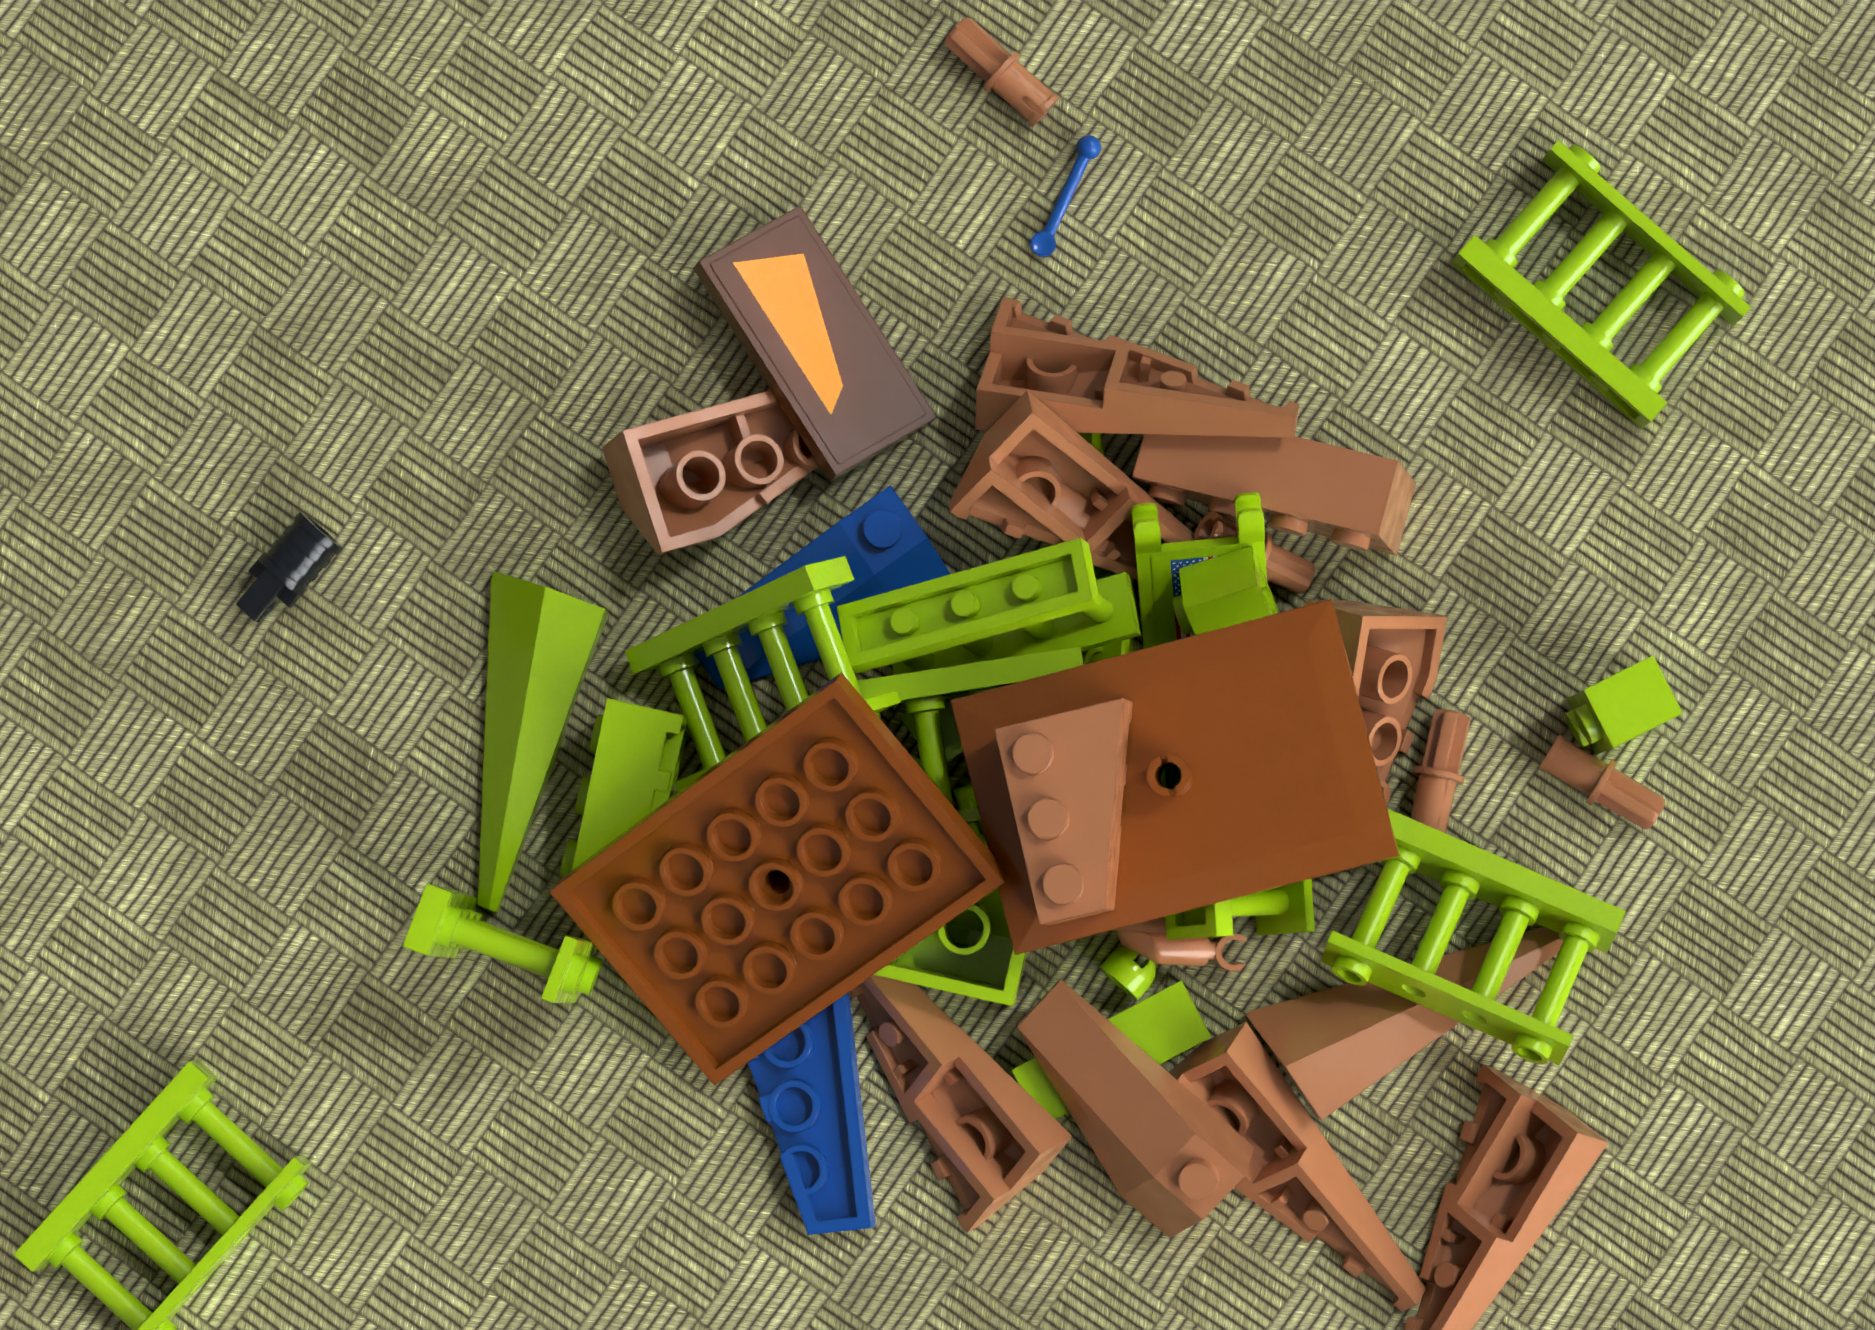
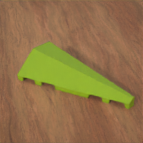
M495 571L493 572L490 586L478 906L499 913L566 736L564 731L609 612L605 608L551 588Z

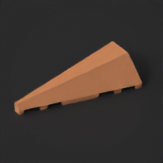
M1028 390L983 435L949 502V510L956 517L966 520L969 515L1000 526L1004 534L1018 539L1023 534L1048 544L1056 545L1081 537L1089 543L1093 565L1118 574L1126 572L1130 575V578L1135 580L1138 579L1131 512L1133 505L1142 503L1157 504L1161 544L1193 541L1195 535Z
M1546 927L1524 932L1498 995L1558 954L1563 943L1558 932ZM1492 941L1443 955L1435 975L1471 990ZM1369 982L1364 986L1345 983L1254 1009L1245 1015L1278 1065L1286 1072L1319 1120H1323L1460 1023Z
M1247 1022L1203 1042L1169 1071L1174 1078L1255 1147L1246 1176L1234 1188L1307 1242H1310L1316 1236L1344 1257L1342 1268L1356 1278L1362 1272H1365L1396 1295L1393 1305L1399 1310L1404 1311L1418 1305L1426 1287Z
M1483 1064L1476 1079V1082L1483 1086L1475 1116L1473 1121H1464L1460 1134V1139L1466 1142V1147L1455 1182L1446 1183L1419 1277L1426 1281V1290L1422 1296L1417 1316L1407 1317L1404 1330H1471L1609 1142L1566 1108L1499 1070Z

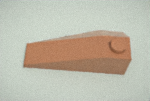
M1306 600L1305 606L1326 600ZM1333 600L1386 805H1388L1391 791L1386 780L1397 753L1408 754L1415 735L1406 729L1419 697L1429 699L1437 680L1447 617L1434 613L1356 601Z

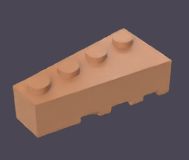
M1144 434L1132 476L1142 486L1149 488L1148 494L1158 502L1184 507L1185 500L1189 499L1209 505L1208 512L1215 511L1223 517L1235 521L1234 497L1241 493L1258 492L1261 497V509L1264 520L1270 521V528L1297 536H1306L1307 532L1329 537L1332 543L1350 549L1368 551L1369 548L1395 556L1398 553L1416 482L1397 460L1295 436L1294 438Z

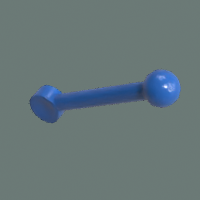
M1085 135L1078 140L1076 145L1077 159L1043 231L1036 233L1031 239V250L1038 257H1049L1055 251L1056 242L1054 235L1089 160L1096 158L1101 151V143L1095 136Z

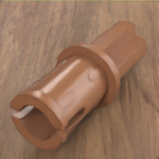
M966 17L962 19L947 35L945 39L946 46L986 82L983 89L986 92L992 89L996 91L1028 121L1031 127L1040 122L1048 113L1047 110L1052 108L1060 97L1056 93L1053 94L1018 61L1021 55L1017 51L1011 55L972 18Z
M1215 511L1209 512L1200 521L1194 535V540L1238 536L1237 524ZM1265 531L1267 581L1290 592L1298 594L1306 592L1315 575L1313 563L1274 544L1271 534Z
M1440 709L1436 710L1432 716L1422 765L1414 767L1413 773L1418 775L1419 779L1410 818L1447 834L1446 829L1456 785L1464 783L1465 777L1459 775L1470 719L1463 713Z
M1559 734L1539 767L1541 771L1548 772L1587 795L1589 798L1586 803L1591 806L1594 801H1597L1642 829H1649L1654 825L1665 805L1663 796L1615 769L1616 761L1611 759L1610 763L1607 764L1564 739L1565 737Z

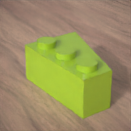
M607 698L604 715H597L592 732L590 751L596 754L591 778L583 776L577 796L575 814L583 815L578 840L568 839L560 876L564 877L673 797L675 791L674 782H677L689 731L687 719L683 715Z

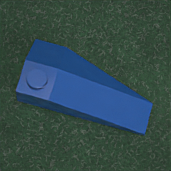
M890 485L834 524L739 596L805 565L846 556L854 581L832 590L831 594L834 602L829 604L842 639L837 606L946 576L950 572L926 534ZM795 608L785 612L788 624L784 625L783 628L797 665L800 666L820 660L821 658L805 615H797ZM749 630L740 633L743 644L738 647L750 681L773 675L759 636L752 637ZM704 650L695 654L719 690L725 689L714 657H706Z

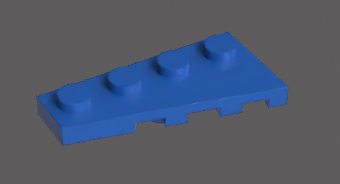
M848 992L748 1062L761 1097L758 1098L767 1123L770 1122L781 1151L780 1159L808 1235L868 1229L876 1226L850 995Z

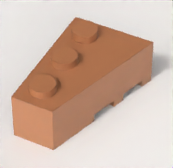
M1125 698L994 729L1040 925H1053L1112 911L1115 908L1122 831L1120 826L1122 801L1127 775L1126 757L1129 724L1132 720L1133 702Z

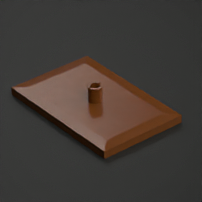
M1332 599L950 700L988 849L1009 873L1005 883L999 886L998 890L1015 955L1400 856ZM1125 698L1133 702L1132 720L1129 724L1126 757L1127 775L1122 801L1120 824L1122 831L1115 908L1112 911L1053 925H1040L994 729ZM1174 764L1181 770V780L1174 789H1168L1161 783V773L1165 767Z
M841 672L558 880L549 892L715 1086L1004 884L1009 873Z

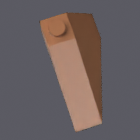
M771 390L623 430L602 447L621 508L658 555L718 539L819 467V464Z
M1059 979L1019 1022L1018 1030L1121 1197L1167 1237L1171 1238L1202 1221L1246 1176L1255 1147L1063 980Z

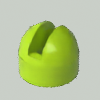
M1120 946L1107 957L1099 968L1119 988L1138 1001L1154 981L1156 965L1155 962L1146 959L1139 966L1133 961L1138 953L1125 946Z

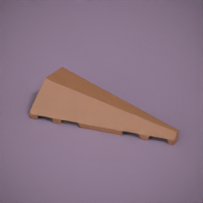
M1003 297L990 333V353L976 389L975 430H989L1026 390L1032 393L1077 433L1294 438L1299 404L1289 400L1284 407L1271 405L1250 397L1249 385L1232 380L1227 388L1198 378L1197 366L1113 335H1109L1104 341L1095 340L1074 332L1072 322L1067 318L1055 315L1050 322H1046L1022 313L1021 301Z
M872 975L849 991L850 998L857 997L873 1028L866 1034V1037L909 1123L920 1122L937 1156L930 1165L938 1180L948 1178L963 1208L957 1219L962 1228L968 1233L981 1225L1042 1174L1072 1138V1135L916 984Z

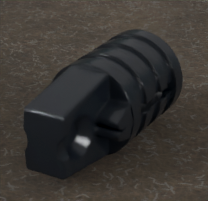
M302 511L294 517V523L283 531V535L274 541L271 549L267 553L263 552L248 570L257 579L238 600L236 605L255 622H261L280 601L291 608L308 590L306 587L309 583L313 582L319 576L318 573L329 565L334 555L338 556L344 549L325 529Z

